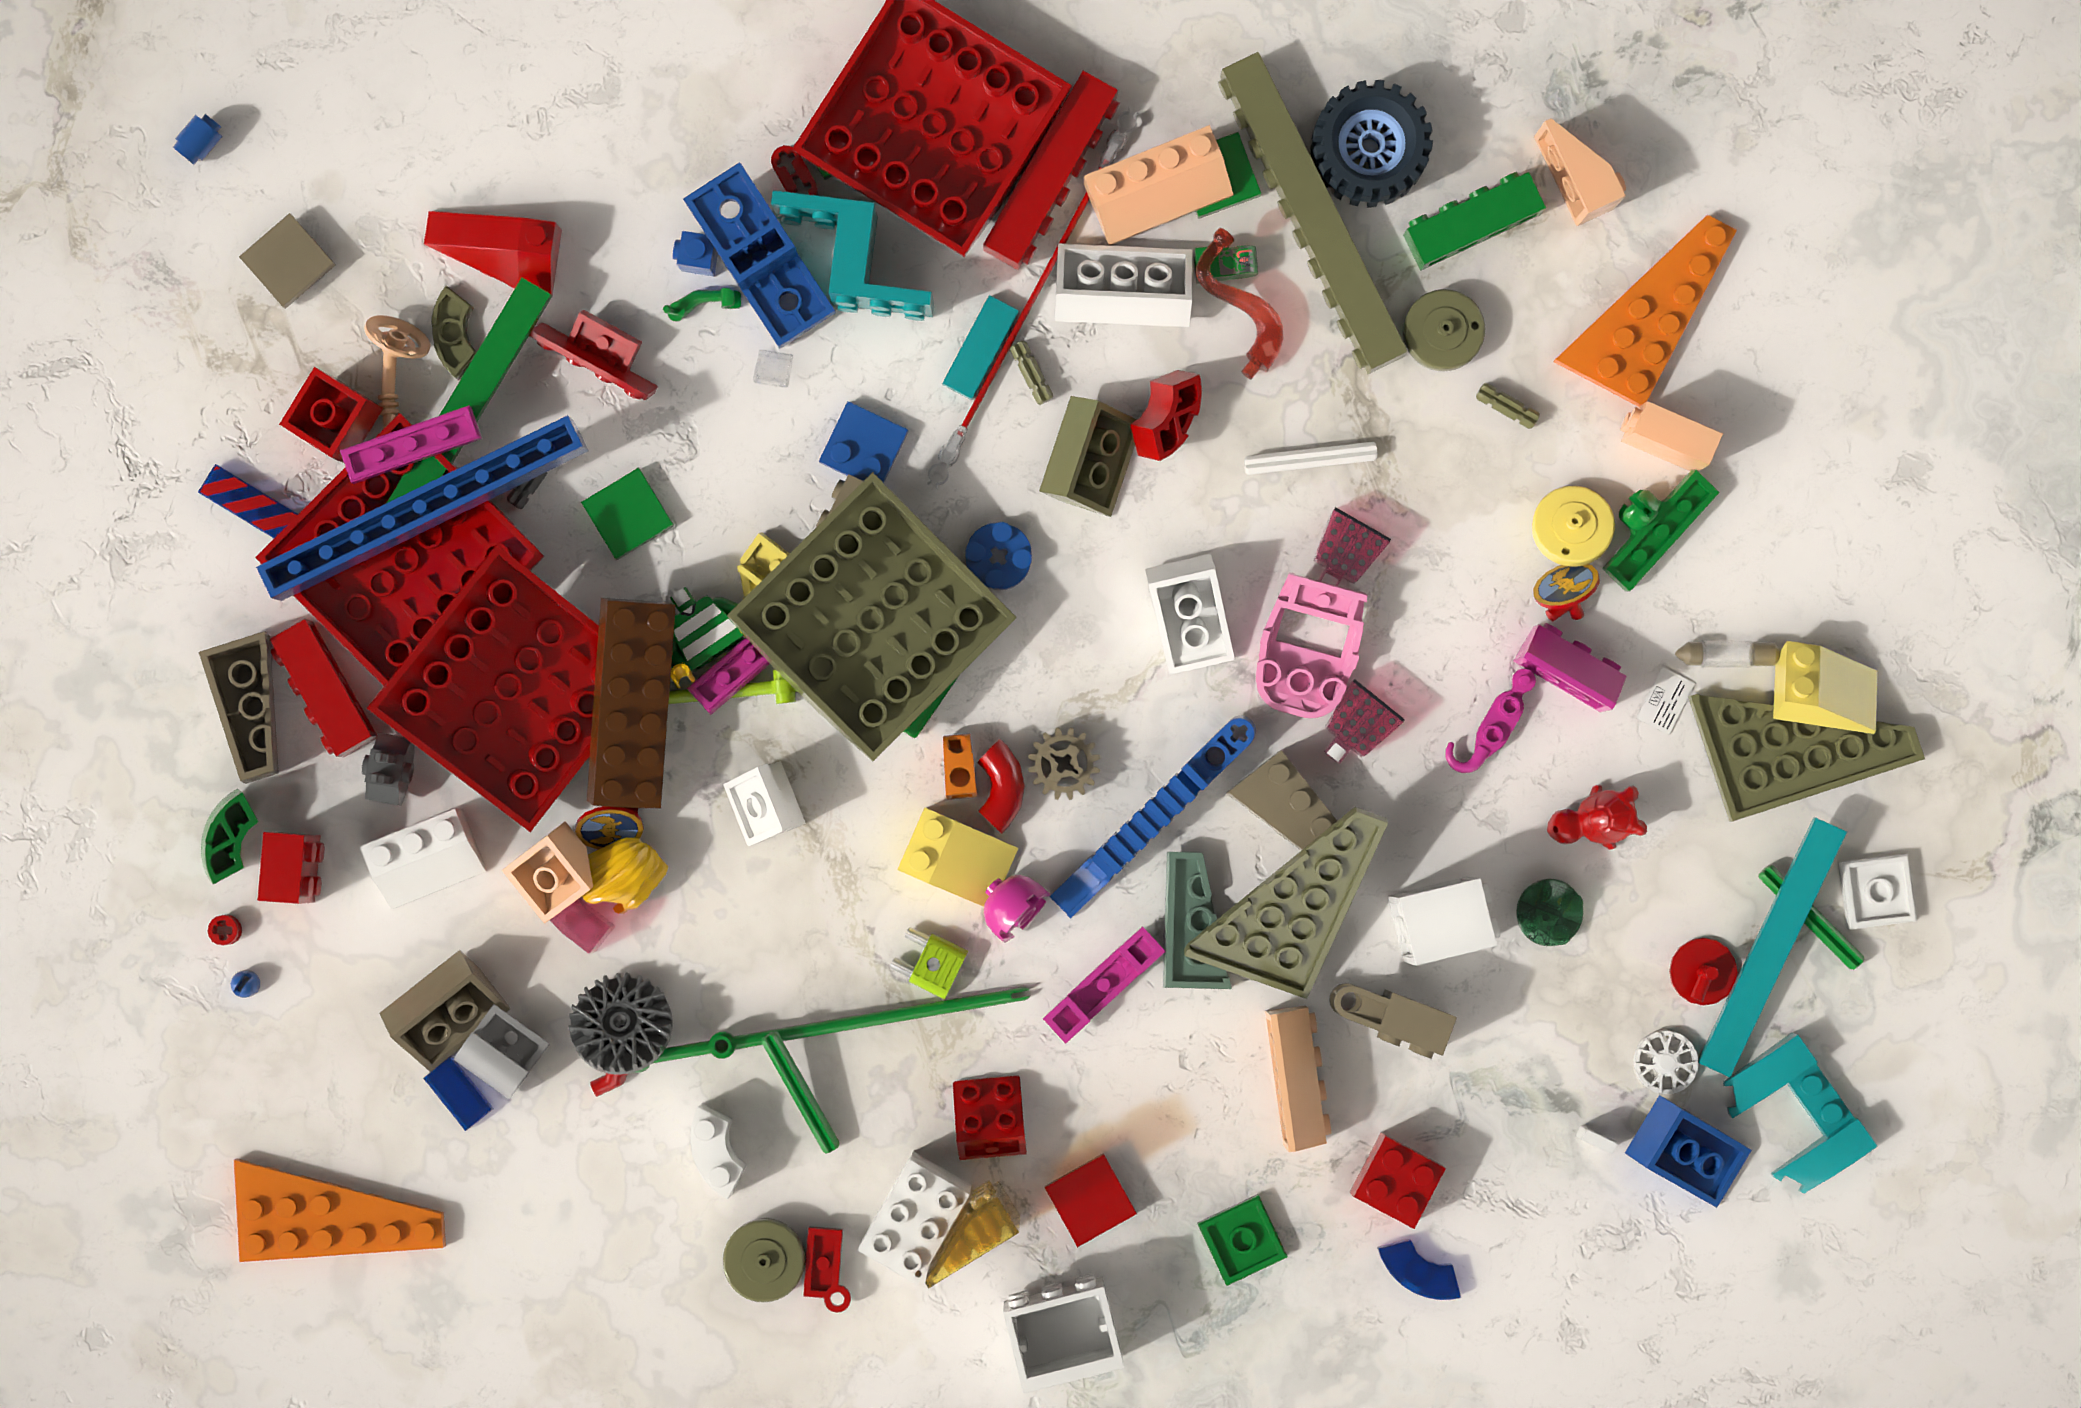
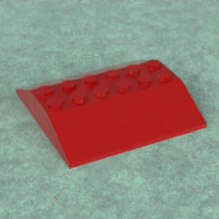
M886 0L795 143L792 151L965 257L1001 208L1032 159L1072 85L935 0Z
M399 413L375 438L412 426V424ZM442 454L434 456L448 470L447 474L458 469L456 465L450 463ZM414 463L355 484L351 483L345 467L255 558L263 564L386 504L403 475L412 470ZM488 500L293 596L385 686L496 545L500 546L530 571L545 556L491 500Z
M496 545L369 704L367 709L531 833L590 757L599 625L500 546Z

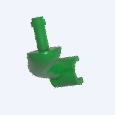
M722 288L721 290L698 289L670 305H665L663 311L668 314L670 320L677 322L685 318L697 305L706 302H721V308L739 309L741 307V293L729 288Z

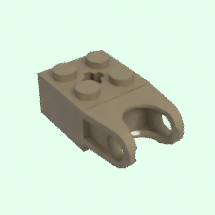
M1343 983L1333 988L1329 998L1331 1008L1340 1016L1377 1030V1038L1400 1047L1401 1041L1410 1043L1409 1050L1432 1059L1434 1053L1443 1056L1457 1019L1456 1016L1386 989L1381 996L1358 986ZM1353 992L1356 998L1355 1004L1352 1008L1344 1010L1341 1006V999L1346 993Z

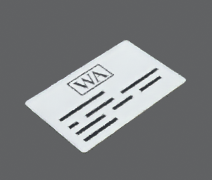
M1662 667L1637 715V719L1669 735L1695 683Z

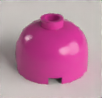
M1014 875L1004 881L998 878L985 892L989 896L984 904L983 916L990 930L1002 942L1006 943L1015 937L1011 933L1015 927H1020L1023 930L1035 918L1046 903L1043 898L1050 896V893L1035 880L1027 876Z

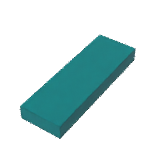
M989 295L942 385L973 400L1019 310Z

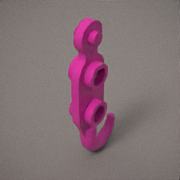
M1517 670L1511 679V690L1503 692L1495 698L1478 727L1474 754L1469 761L1459 762L1453 755L1454 743H1448L1445 750V758L1453 770L1460 773H1471L1478 770L1488 757L1506 743L1523 713V694L1532 690L1535 686L1536 677L1531 670Z

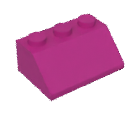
M1545 623L1544 626L1539 624L1533 626L1513 662L1525 669L1531 670L1537 676L1598 712L1613 710L1627 677L1619 672L1621 666L1603 657L1602 661L1590 655L1592 649L1579 641L1574 640L1573 643L1561 638L1563 632L1548 623Z

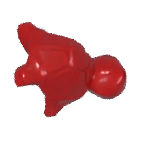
M1595 785L1592 787L1589 796L1581 802L1578 811L1570 809L1556 811L1548 821L1547 832L1551 838L1563 845L1572 844L1584 836L1590 842L1602 844L1609 850L1616 849L1615 842L1624 840L1630 835L1643 836L1647 833V825L1644 821L1638 819L1634 803L1638 799L1639 792L1633 785L1623 791H1602V785Z

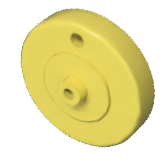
M1564 486L1548 493L1538 504L1532 521L1533 538L1543 555L1557 564L1570 567L1584 566L1600 558L1608 549L1615 531L1614 515L1607 501L1597 492L1582 486Z

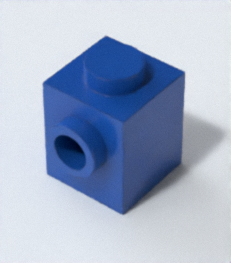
M682 231L681 240L676 239L673 247V259L677 260L676 264L682 272L714 277L718 253L706 234Z

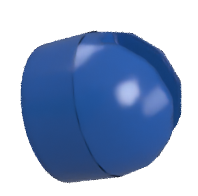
M250 970L237 972L232 977L231 989L238 997H251L258 992L260 979L256 973ZM245 976H247L250 979L244 985L240 992L238 990V987L245 978Z

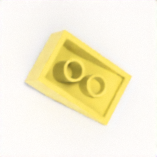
M1786 641L1780 651L1779 661L1775 664L1773 719L1874 734L1876 732L1877 670L1819 645Z
M924 807L897 870L984 907L989 897L985 893L987 888L998 878L1002 881L1005 880L1018 848Z

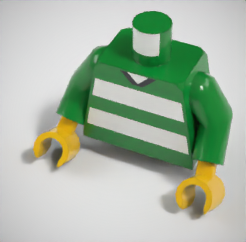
M687 587L680 589L670 597V600L679 611L674 621L671 679L677 688H681L679 681L682 677L688 676L691 683L694 682L695 677L691 671L697 672L746 638L727 617L738 603L722 596L712 599L708 595L696 602Z

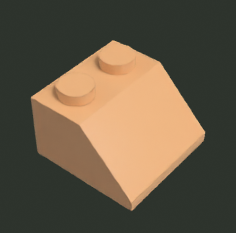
M566 821L502 870L544 924L593 888L587 848Z

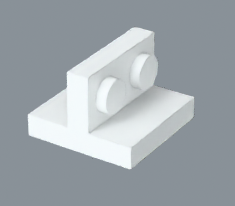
M781 761L771 765L759 766L723 784L748 847L806 824Z

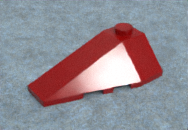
M428 211L424 245L460 263L462 262L489 277H493L514 289L522 277L553 296L562 229L553 221L523 217Z

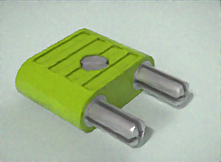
M909 927L907 929L908 932L928 942L926 943L905 933V938L925 948L915 967L897 958L892 960V962L912 971V973L892 963L890 968L909 977L908 982L945 1000L968 950L933 933L931 936H928Z

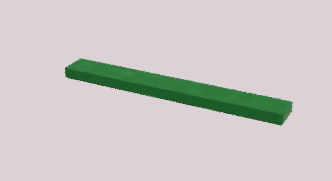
M521 277L440 415L471 406L476 422H478L529 337L531 330H533L553 297L550 293ZM463 446L441 454L453 464ZM434 456L415 462L412 470L403 475L388 502L446 475L448 470Z

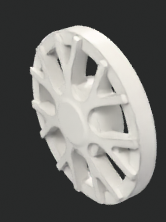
M1669 1030L1656 1031L1647 1035L1637 1046L1633 1061L1634 1070L1640 1082L1651 1091L1659 1094H1674L1687 1088L1694 1080L1698 1070V1055L1693 1044L1685 1036ZM1662 1036H1668L1667 1041H1664ZM1659 1037L1663 1044V1049L1655 1052L1650 1041ZM1672 1037L1681 1040L1676 1052L1668 1049ZM1648 1045L1649 1050H1644V1047ZM1690 1051L1692 1061L1680 1063L1679 1055ZM1642 1052L1653 1055L1652 1064L1640 1063ZM1640 1066H1644L1646 1069L1641 1072ZM1680 1067L1690 1073L1684 1082L1675 1075ZM1654 1069L1658 1076L1649 1083L1643 1075L1649 1070ZM1663 1076H1671L1672 1088H1662ZM1656 1082H1658V1087H1655L1653 1085Z

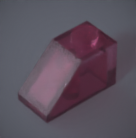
M578 898L550 919L562 934L588 954L595 953L615 928L613 923L581 898Z

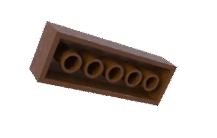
M601 598L587 801L593 806L661 809L675 604L659 601Z

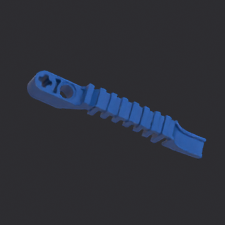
M1246 716L1232 718L1181 768L1179 773H1176L1169 780L1166 786L1164 784L1158 790L1154 798L1151 797L1144 804L1145 807L1142 810L1139 809L1130 821L1127 820L1121 826L1120 831H1116L1107 840V844L1104 843L1095 852V855L1092 854L1049 896L1052 901L1071 919L1114 877L1115 873L1118 874L1124 868L1127 861L1130 862L1137 855V852L1149 843L1151 838L1154 839L1160 833L1163 826L1166 827L1176 814L1178 815L1184 810L1185 805L1188 802L1191 803L1197 797L1200 790L1203 791L1250 745L1256 734V727L1253 721ZM1234 724L1238 727H1241L1243 724L1247 726L1248 729L1245 734L1248 738L1246 740L1243 737H1239L1236 740L1232 736L1235 732V729L1232 727ZM1211 747L1221 748L1225 753L1224 762L1221 764L1211 763L1207 758V750Z

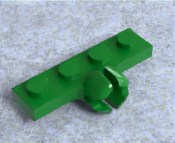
M1691 470L1662 501L1658 500L1649 490L1637 491L1628 498L1632 504L1628 507L1624 503L1619 510V519L1630 529L1631 535L1602 569L1624 591L1630 592L1720 492L1697 470Z

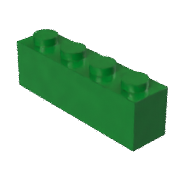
M1518 172L1511 173L1499 180L1501 185L1491 190L1487 186L1481 187L1470 193V199L1461 204L1454 200L1440 207V213L1431 218L1424 214L1411 220L1408 223L1410 227L1406 229L1403 236L1420 271L1540 216L1546 209V206L1530 173L1527 172L1519 176Z

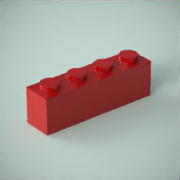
M303 619L269 639L274 647L270 650L273 658L280 667L285 666L291 676L287 679V682L295 695H301L307 705L304 708V712L313 725L318 724L323 733V736L320 737L321 742L330 755L334 753L336 757L344 758L377 738L376 731L313 621Z

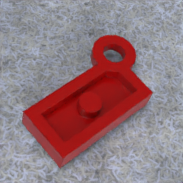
M809 1226L803 1297L824 1298V1304L831 1312H843L851 1302L849 1290L845 1286L839 1285L843 1229ZM836 1292L841 1293L844 1297V1302L840 1305L832 1303V1294Z

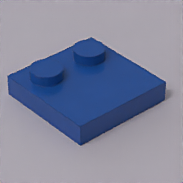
M847 401L819 459V463L846 476L849 474L861 481H864L873 472L884 483L909 431Z

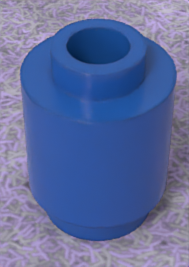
M195 114L175 138L177 142L173 148L195 165L199 159L203 161L223 137L218 133L221 126L207 114H204L202 118Z

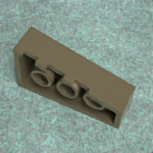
M266 631L198 652L239 779L245 784L279 774L272 656L270 651L271 641L269 640L270 635Z
M1282 750L1278 751L1226 792L1231 798L1239 802L1299 850H1303L1337 822L1336 818Z

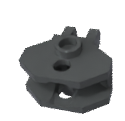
M378 733L374 746L370 750V755H365L362 763V774L365 775L364 782H366L365 799L402 806L408 785L414 773V744L404 737Z

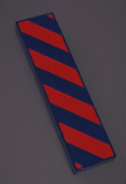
M217 464L214 465L198 491L204 497L272 538H275L298 515L297 512Z

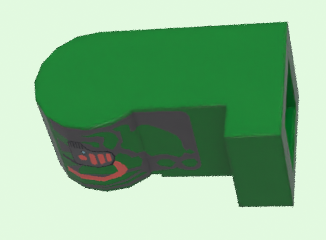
M1255 246L1195 248L1196 284L1249 278L1258 275Z

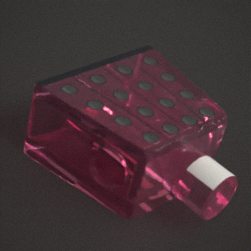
M1335 507L1328 518L1313 560L1325 568L1318 581L1338 586L1343 578L1355 584L1385 549L1391 539Z
M1354 679L1348 684L1340 703L1336 706L1325 726V729L1333 734L1335 738L1325 749L1324 753L1338 764L1343 761L1351 750L1360 757H1364L1398 728L1405 719Z

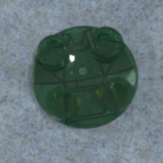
M1542 879L1536 881L1523 891L1518 900L1516 908L1518 925L1523 934L1536 944L1542 946L1564 945L1570 941L1581 926L1583 920V899L1569 884L1561 880Z

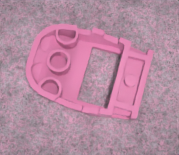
M1291 572L1288 574L1260 641L1256 683L1257 690L1266 704L1275 710L1303 718L1322 717L1336 708L1347 689V683L1352 671L1356 669L1358 663V653L1364 625L1362 621L1363 608L1368 596L1366 593L1299 576ZM1284 609L1349 625L1341 657L1276 640Z

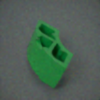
M239 789L234 790L218 803L211 812L203 830L201 858L205 873L213 885L244 868L240 856L241 844L248 830L259 822L243 792Z

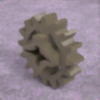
M1059 727L1055 729V736L1052 738L1046 732L1043 733L1045 742L1043 744L1033 743L1038 753L1028 755L1030 760L1035 761V766L1028 768V772L1037 773L1038 775L1032 783L1034 785L1043 783L1045 786L1042 794L1044 795L1050 790L1055 791V800L1060 798L1061 793H1066L1068 799L1072 800L1073 791L1075 790L1083 796L1086 794L1083 785L1087 783L1094 786L1095 784L1094 780L1090 778L1091 773H1100V769L1093 766V762L1101 759L1100 755H1092L1090 752L1096 746L1095 743L1086 745L1083 742L1086 734L1083 732L1076 738L1073 736L1074 729L1071 727L1067 735H1062ZM1059 741L1071 742L1069 747L1064 750L1056 751L1050 747V745ZM1081 749L1087 759L1086 771L1078 766L1077 755ZM1050 754L1060 758L1069 755L1072 758L1070 764L1078 774L1066 769L1062 773L1056 770L1058 763L1055 762V759ZM1042 757L1047 759L1051 766V773L1047 779L1041 768ZM1073 777L1079 781L1072 786H1057L1061 778Z

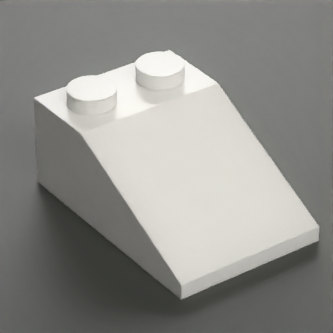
M1211 554L1146 568L1145 571L1169 675L1235 660Z

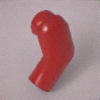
M606 1073V1075L591 1081L590 1086L595 1096L598 1097L623 1085L627 1074Z

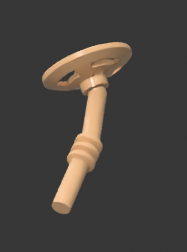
M377 315L370 317L366 321L364 330L368 338L384 352L381 395L378 396V400L382 402L378 404L384 408L380 415L383 416V428H385L399 414V410L396 409L399 406V402L395 401L398 399V395L395 394L397 358L417 359L425 357L429 353L431 344L427 336L414 325L395 317ZM379 327H386L392 329L389 331L381 332ZM409 337H411L418 344L419 347H415V343Z

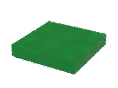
M1239 132L1216 140L1224 159L1233 196L1195 211L1198 219L1261 197L1260 188Z
M639 467L581 502L615 560H619L674 526Z
M1259 1194L1197 1222L1226 1286L1288 1257Z

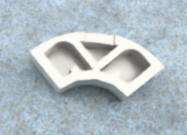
M702 1103L695 1112L690 1132L693 1160L705 1182L720 1196L728 1200L747 1164L736 1156L730 1145L729 1129L732 1118Z

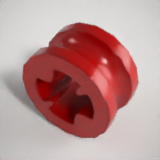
M220 915L210 921L207 932L209 938L215 944L222 946L231 945L241 937L242 926L234 916ZM222 921L226 922V926L232 927V934H227L228 939L224 940L223 934H218L217 932L218 926H223Z

